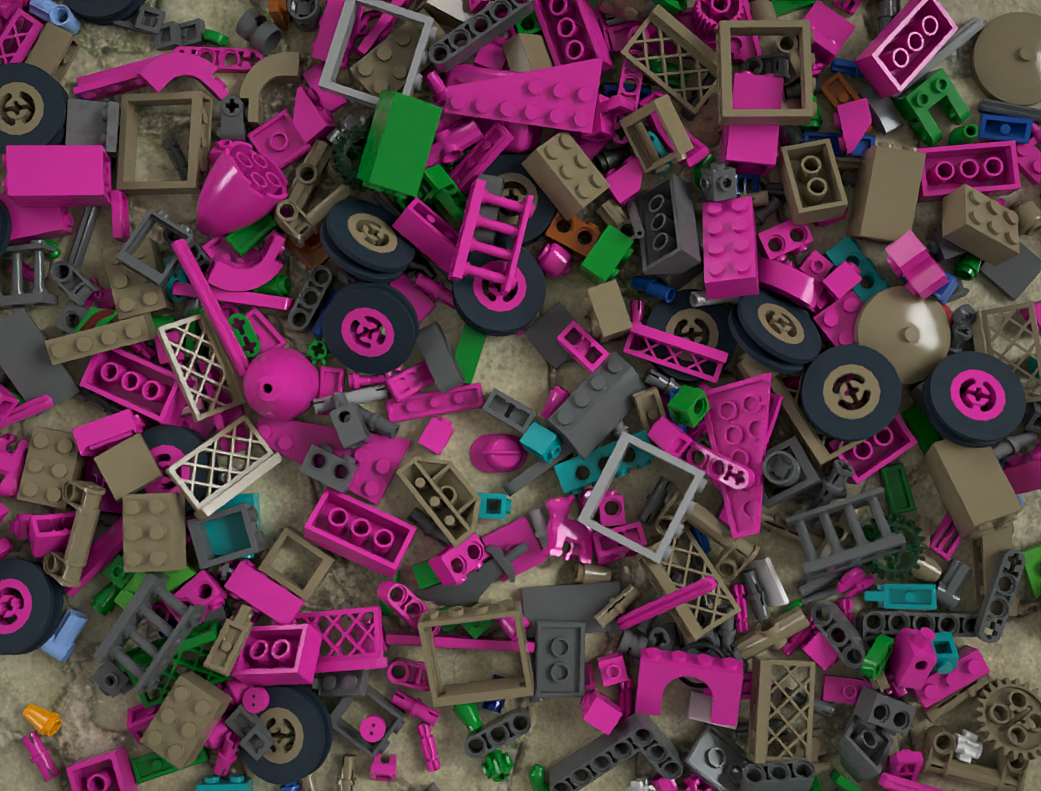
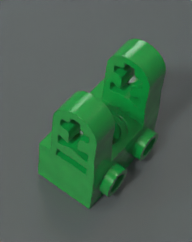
M943 68L928 72L892 101L904 121L908 120L920 140L928 147H933L943 138L941 130L928 111L937 102L947 118L955 125H960L970 117L967 105Z
M440 164L425 169L417 197L444 221L446 220L434 205L438 200L454 219L462 221L467 198ZM408 195L407 199L399 197L396 201L405 210L416 197Z

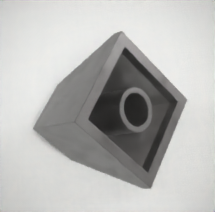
M852 713L841 737L840 765L857 783H860L880 774L893 740L887 733L880 730V726L877 725L876 729L870 728L861 723L862 718Z

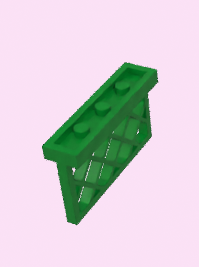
M218 619L200 624L191 630L171 660L175 662L172 670L165 669L162 673L168 676L165 685L159 683L155 688L162 691L160 696L150 699L147 692L138 694L146 709L164 702L172 687L168 686L170 679L174 678L177 680L182 675L174 672L177 663L192 668L191 671L195 669L208 674L206 680L213 685L234 677L231 675V672L227 677L197 664L201 655L207 657L210 652L204 649L205 645L216 641L220 633L221 625ZM168 637L157 639L151 643L161 650ZM139 646L124 651L140 667L146 669L154 660ZM189 650L197 653L195 662L181 658L182 652ZM118 663L121 671L128 673L135 687L140 680Z

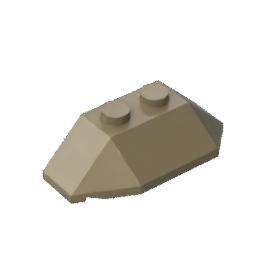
M414 456L396 471L455 548L476 532L481 498L451 461Z

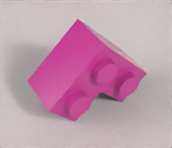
M911 230L885 249L889 256L886 261L898 278L901 276L905 277L908 281L905 286L913 296L918 294L924 300L949 282L944 272L929 256L927 249Z
M1041 438L1030 453L1011 455L1007 458V462L1002 468L1016 495L1041 489Z

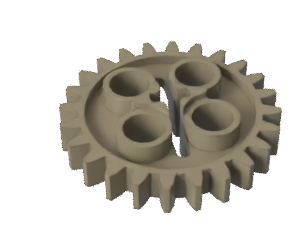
M1006 677L1002 682L997 679L992 684L985 685V690L977 693L980 698L975 699L973 702L978 708L973 709L972 713L978 715V718L972 722L981 726L976 733H984L985 737L982 743L988 741L992 743L990 751L1000 749L999 757L1002 758L1008 754L1010 761H1014L1017 758L1020 762L1027 761L1028 758L1034 760L1038 758L1037 755L1041 756V697L1037 696L1039 689L1029 690V682L1020 685L1018 678L1011 682L1009 677ZM1012 697L1017 700L1018 707L1013 704ZM1027 707H1030L1031 710L1027 714L1018 718L1014 724L1007 726L1002 732H999L998 728L1013 719L1016 714L1022 712ZM993 710L998 712L1000 720L995 718ZM1029 718L1034 721L1035 728L1030 725ZM1011 732L1016 735L1017 742L1012 739Z

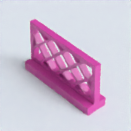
M381 606L298 613L290 624H298V619H304L322 635L321 645L326 641L333 648L326 657L319 652L315 673L388 668L387 657L383 658ZM374 612V623L368 629L361 620L367 613ZM344 615H348L354 621L347 631L339 624ZM322 617H326L331 622V625L325 632L317 626ZM357 625L365 632V635L359 642L350 635ZM335 627L343 634L336 644L328 637ZM369 637L375 642V653H368L362 647ZM346 639L355 646L349 655H346L340 649Z

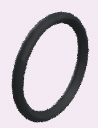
M707 642L690 643L680 650L686 652L695 647H705L716 652L720 658H725V655L718 647ZM679 677L681 682L692 688L709 687L706 683H694L685 677Z

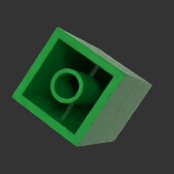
M381 90L356 178L363 180L362 185L384 192V189L387 188L386 193L403 199H407L408 195L417 197L443 108L396 91Z

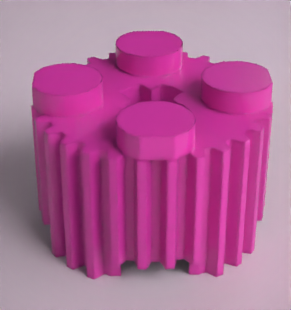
M696 0L692 10V23L698 26V31L702 30V34L706 33V36L710 35L711 38L716 40V29L720 20L741 19L744 13L743 0Z

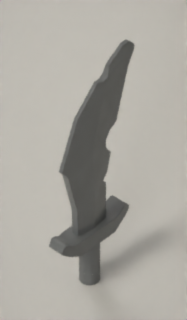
M524 541L505 554L501 548L488 544L486 551L491 553L493 558L484 563L478 571H470L463 583L457 586L454 584L443 586L442 583H438L421 590L417 589L415 595L425 601L433 600L436 604L451 607L475 603L479 601L480 596L492 582L503 573L509 576L510 582H515L516 572L512 561L530 550V548Z

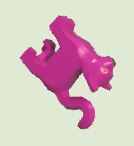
M10 433L0 437V473L5 476L0 483V495L6 499L18 496L30 444L29 440L21 439L13 453L9 452L8 447L17 440V436Z
M584 489L580 493L578 500L582 510L593 489ZM570 495L568 498L559 496L548 499L545 503L550 515L546 528L548 544L547 547L542 549L541 555L560 557L565 542L568 543L567 552L562 554V560L572 562L575 556H579V562L591 564L593 529L577 520L568 519L575 496Z

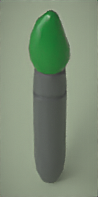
M837 585L826 587L800 600H794L786 606L785 610L788 612L797 606L802 609L838 593Z

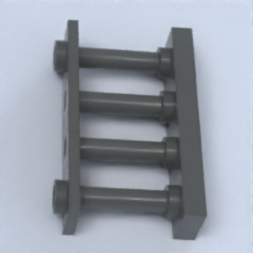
M31 240L30 244L7 246L1 258L11 257L12 291H10V295L6 296L1 293L0 265V310L58 305V295L48 293V290L45 289L44 253L57 252L56 247L47 245L44 240ZM33 255L34 289H32V293L23 291L22 256Z
M875 487L867 488L859 495L806 512L795 511L785 518L788 531L796 528L808 560L802 564L807 581L906 550V540L903 533L895 535V533L891 532L879 504L880 501L884 500L885 491L883 487L878 489ZM869 505L882 535L880 540L874 542L866 540L854 511L855 509ZM845 513L857 543L855 548L845 550L841 547L830 517ZM817 521L821 522L832 550L831 555L823 558L817 556L806 525Z
M150 572L93 655L99 663L117 660L140 681L133 689L135 694L150 692L157 687L160 682L159 677L191 630L202 621V614L207 608L205 605H191L187 607L166 589V584L170 577L164 572ZM157 597H160L182 616L175 629L152 610V604ZM143 618L168 637L161 650L137 631V626ZM129 639L154 659L146 671L123 652V647Z

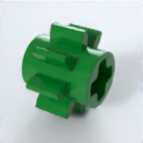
M313 336L314 342L305 344L309 348V353H306L305 357H313L312 364L315 366L318 364V361H321L326 366V360L329 357H335L328 349L324 337L322 341H319L317 337ZM322 347V349L325 350V353L323 355H318V353L315 352L316 348Z
M494 750L485 756L486 762L481 764L484 775L488 779L492 778L494 782L506 780L510 776L509 769L514 768L511 756L508 755V752L503 754L502 750Z

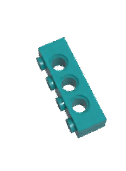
M847 236L822 254V256L834 264L830 272L846 261V259L854 262L861 271L859 276L868 281L869 288H863L859 282L851 290L865 304L870 297L881 290L890 288V285L885 278L880 277L875 271L874 263L869 258H865L861 253V247L858 242Z
M645 430L632 435L651 445ZM619 440L595 449L585 460L577 456L554 465L553 468L563 493L569 492L570 495H575L584 491L582 486L590 483L595 487L602 473L598 466L599 460L602 457L610 458ZM630 445L629 449L633 451L634 457L630 462H625L624 460L621 462L615 478L628 474V468L637 465L638 469L651 465V459L656 457ZM579 466H585L589 471V475L585 480H579L575 475V471Z

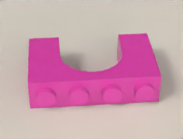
M655 647L642 648L635 713L642 712L648 715L660 716L662 694L666 685L676 678L689 676L705 682L713 693L711 723L736 727L743 681V661L731 657L718 658L707 654L696 655L683 651H665Z

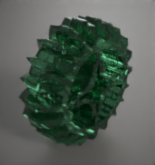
M357 125L351 127V131L345 129L343 136L339 135L336 137L339 144H333L331 147L337 152L330 155L331 159L337 161V163L331 165V168L339 169L340 172L335 176L337 178L344 176L342 184L345 186L351 182L350 188L353 191L358 186L360 192H366L367 188L370 192L375 191L363 186V180L356 178L361 162L360 159L362 158L360 155L363 154L364 148L351 143L355 139L367 141L369 135L367 125H362L360 129ZM347 154L352 159L351 167L347 163Z
M890 513L888 517L884 514L891 532L895 533V535L900 534L898 533V528L905 533L909 544H906V550L885 556L886 567L878 559L862 563V565L865 567L870 566L869 573H877V577L880 579L887 577V580L894 581L895 577H897L899 580H904V573L908 576L913 575L911 568L921 569L917 563L918 560H926L924 556L920 555L921 551L928 550L927 547L921 546V543L926 538L918 536L922 529L914 527L915 521L910 519L906 521L905 515H899L897 518L896 513ZM871 518L872 526L865 524L863 528L867 531L864 534L866 540L874 542L880 531L875 519ZM908 552L905 559L899 563L900 556Z

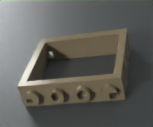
M810 20L719 21L716 29L718 126L808 125L817 112V103L813 101L816 78L812 77L815 54L811 53L814 31L810 29ZM799 35L802 109H733L730 36Z
M202 91L122 94L120 105L121 118L118 130L119 151L117 152L116 190H120L128 195L200 194L209 174L208 155L211 145L213 98ZM191 104L187 181L135 182L139 107Z
M508 599L500 601L498 604L478 603L473 607L463 608L462 606H454L448 610L438 611L437 609H429L421 613L417 624L434 707L533 696L535 683L520 601L513 602V600ZM514 617L524 676L450 685L442 684L432 632L433 626Z

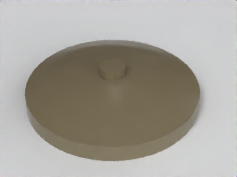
M1011 12L1001 15L986 25L974 40L970 53L972 76L979 89L991 100L1026 107L1041 102V16L1028 12Z
M906 286L890 287L877 292L865 302L856 318L854 344L872 348L885 356L895 368L901 384H912L926 379L937 365L946 358L950 346V324L941 304L932 295L924 300L918 294L913 296Z

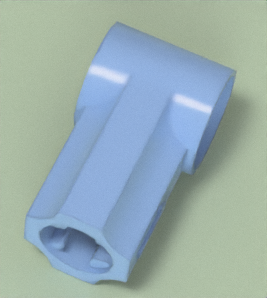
M31 0L29 2V12L32 15L72 34H76L80 30V19L65 5H59L51 0Z
M67 610L56 631L41 646V650L58 661L65 662L73 653L76 647L75 641L89 619L79 611Z

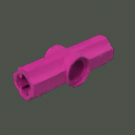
M474 118L469 119L453 130H443L434 136L425 169L443 162L450 163L455 161L462 155V150L484 138Z

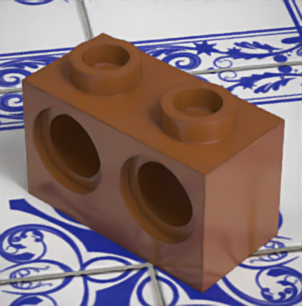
M558 210L545 233V240L550 243L556 242L574 256L585 260L599 240L602 232L592 222L586 221L584 223L578 220L577 215L567 221ZM566 223L570 230L567 233H561L557 230V225ZM586 234L590 237L591 242L586 245L581 244L578 241V237Z

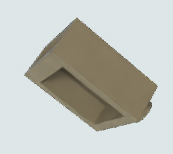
M668 94L651 101L619 121L645 174L652 170H655L656 174L670 167L668 162L671 160L674 164L687 158L686 152L694 148ZM654 113H657L675 149L674 152L661 159L642 123V120Z
M292 526L285 527V529L280 528L273 538L275 544L271 550L267 548L261 555L259 561L262 563L258 569L305 601H309L317 592L338 560V557L325 548L304 539V534ZM288 537L323 559L305 588L270 566Z

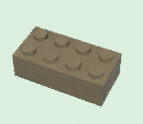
M424 8L418 12L431 17ZM407 21L349 68L354 80L366 94L379 98L381 90L403 92L424 26ZM436 22L435 27L438 28L436 39L434 42L430 41L427 51H429L434 43L447 35ZM441 54L436 60L442 61L447 55ZM430 58L427 66H422L421 75L427 70L434 68Z

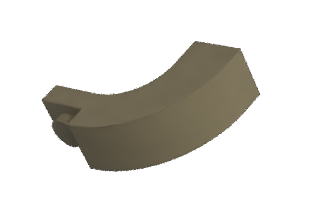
M282 52L265 57L247 73L240 89L239 98L246 106L245 119L253 129L263 124L264 102L268 93L273 88L282 84H303L304 60L299 52Z

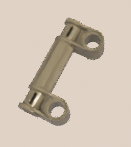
M344 154L334 155L326 168L327 176L338 188L308 214H305L292 200H282L276 206L273 215L274 221L299 248L304 247V242L313 234L317 235L320 232L321 225L335 203L345 199H357V196L362 191L370 189L362 185L363 180L356 178L358 168ZM333 165H341L344 168V172L336 171ZM280 210H289L292 214V217H283L280 214Z
M67 480L62 487V499L76 508L77 511L66 552H47L43 559V569L45 573L52 576L63 586L80 587L82 583L80 576L83 567L87 564L101 511L99 509L101 497L106 492L105 488L96 485L94 482Z
M679 488L671 495L656 519L655 529L662 536H665L684 498V495L681 494L682 490ZM693 501L696 505L691 515H685L681 524L687 521L724 548L718 557L715 570L723 580L734 579L755 558L760 547L757 545L753 546L742 537L733 539L728 524L697 501Z
M937 725L931 726L926 730L921 750L924 762L919 772L926 773L928 771L936 773L942 778L993 791H1024L1029 758L1024 762H1020L1017 758L1010 763L1008 754L1002 758L999 757L1000 749H998L994 768L972 762L967 763L952 757L956 741L948 731ZM944 735L943 742L936 744L937 738Z

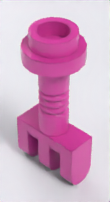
M402 366L383 375L359 376V373L355 371L353 374H349L350 389L359 390V386L385 384L386 380L393 377V372L402 371Z

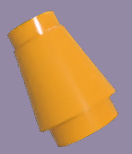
M33 703L28 705L22 714L42 736H53L62 724V719L59 718L58 713Z

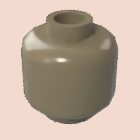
M1018 200L1008 208L1018 215L1019 235H1026L1028 237L1041 229V209L1034 201L1028 200L1023 202Z

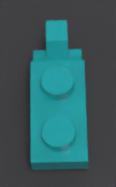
M883 583L877 584V589L864 591L865 601H878V607H884V609L937 610L936 584Z

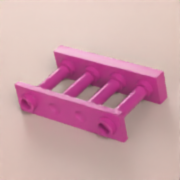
M476 179L471 184L448 279L459 281L468 274L502 284L500 293L507 294L515 288L517 282V275L514 274L528 218L532 217L535 209V204L532 203L534 196L527 195L523 198L522 203L488 193V190L485 189L486 181ZM486 202L519 212L516 227L482 217V214L479 213L480 205ZM480 226L514 236L511 249L506 250L476 241V238L473 237L474 229ZM474 250L508 260L505 273L501 274L470 265V262L467 261L468 253Z

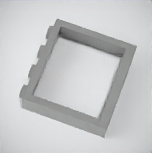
M345 0L318 84L320 89L375 109L377 107L378 97L335 83L355 18L361 5L424 26L402 92L404 95L413 97L415 89L419 90L422 83L423 75L420 74L422 66H427L429 61L427 50L430 41L434 42L436 39L438 28L435 27L434 18L381 0Z
M623 431L577 521L660 564L662 560L667 561L673 550L669 546L673 537L678 539L685 526L681 524L682 519L685 515H691L696 505L692 500L696 492L702 493L708 480L704 479V471ZM630 445L694 476L656 553L592 520Z

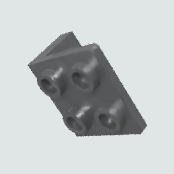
M69 98L65 145H102L107 153L117 154L119 102L108 101V103Z

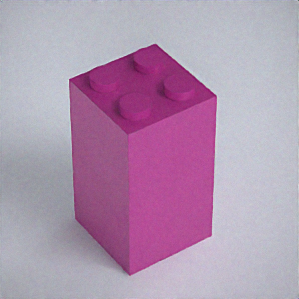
M750 71L734 73L732 77L733 109H781L784 78H779L777 75L770 73L763 74L762 76L753 75ZM779 125L722 126L719 162H725V166L735 168L736 174H756L759 177H766L776 165Z
M6 145V154L2 155L3 167L7 169V179L3 180L4 193L8 194V197L19 207L111 206V158L102 145Z

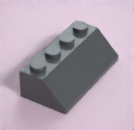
M671 173L635 196L636 207L645 235L640 238L643 273L646 275L682 274L701 263L691 186L674 173Z
M613 351L547 420V429L556 434L566 446L581 459L585 460L635 407L632 394L648 388L635 369Z

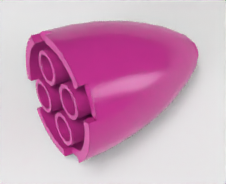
M233 141L226 147L211 168L199 195L196 224L202 234L206 236H219L250 226L274 210L278 203L289 195L286 193L288 181L281 169L270 157L267 156L264 159L252 150L251 144L243 141Z
M274 348L263 352L251 362L244 375L243 390L247 402L254 411L263 417L284 421L303 415L313 406L312 399H316L318 396L320 378L316 366L312 364L310 358L305 357L304 353L291 348Z

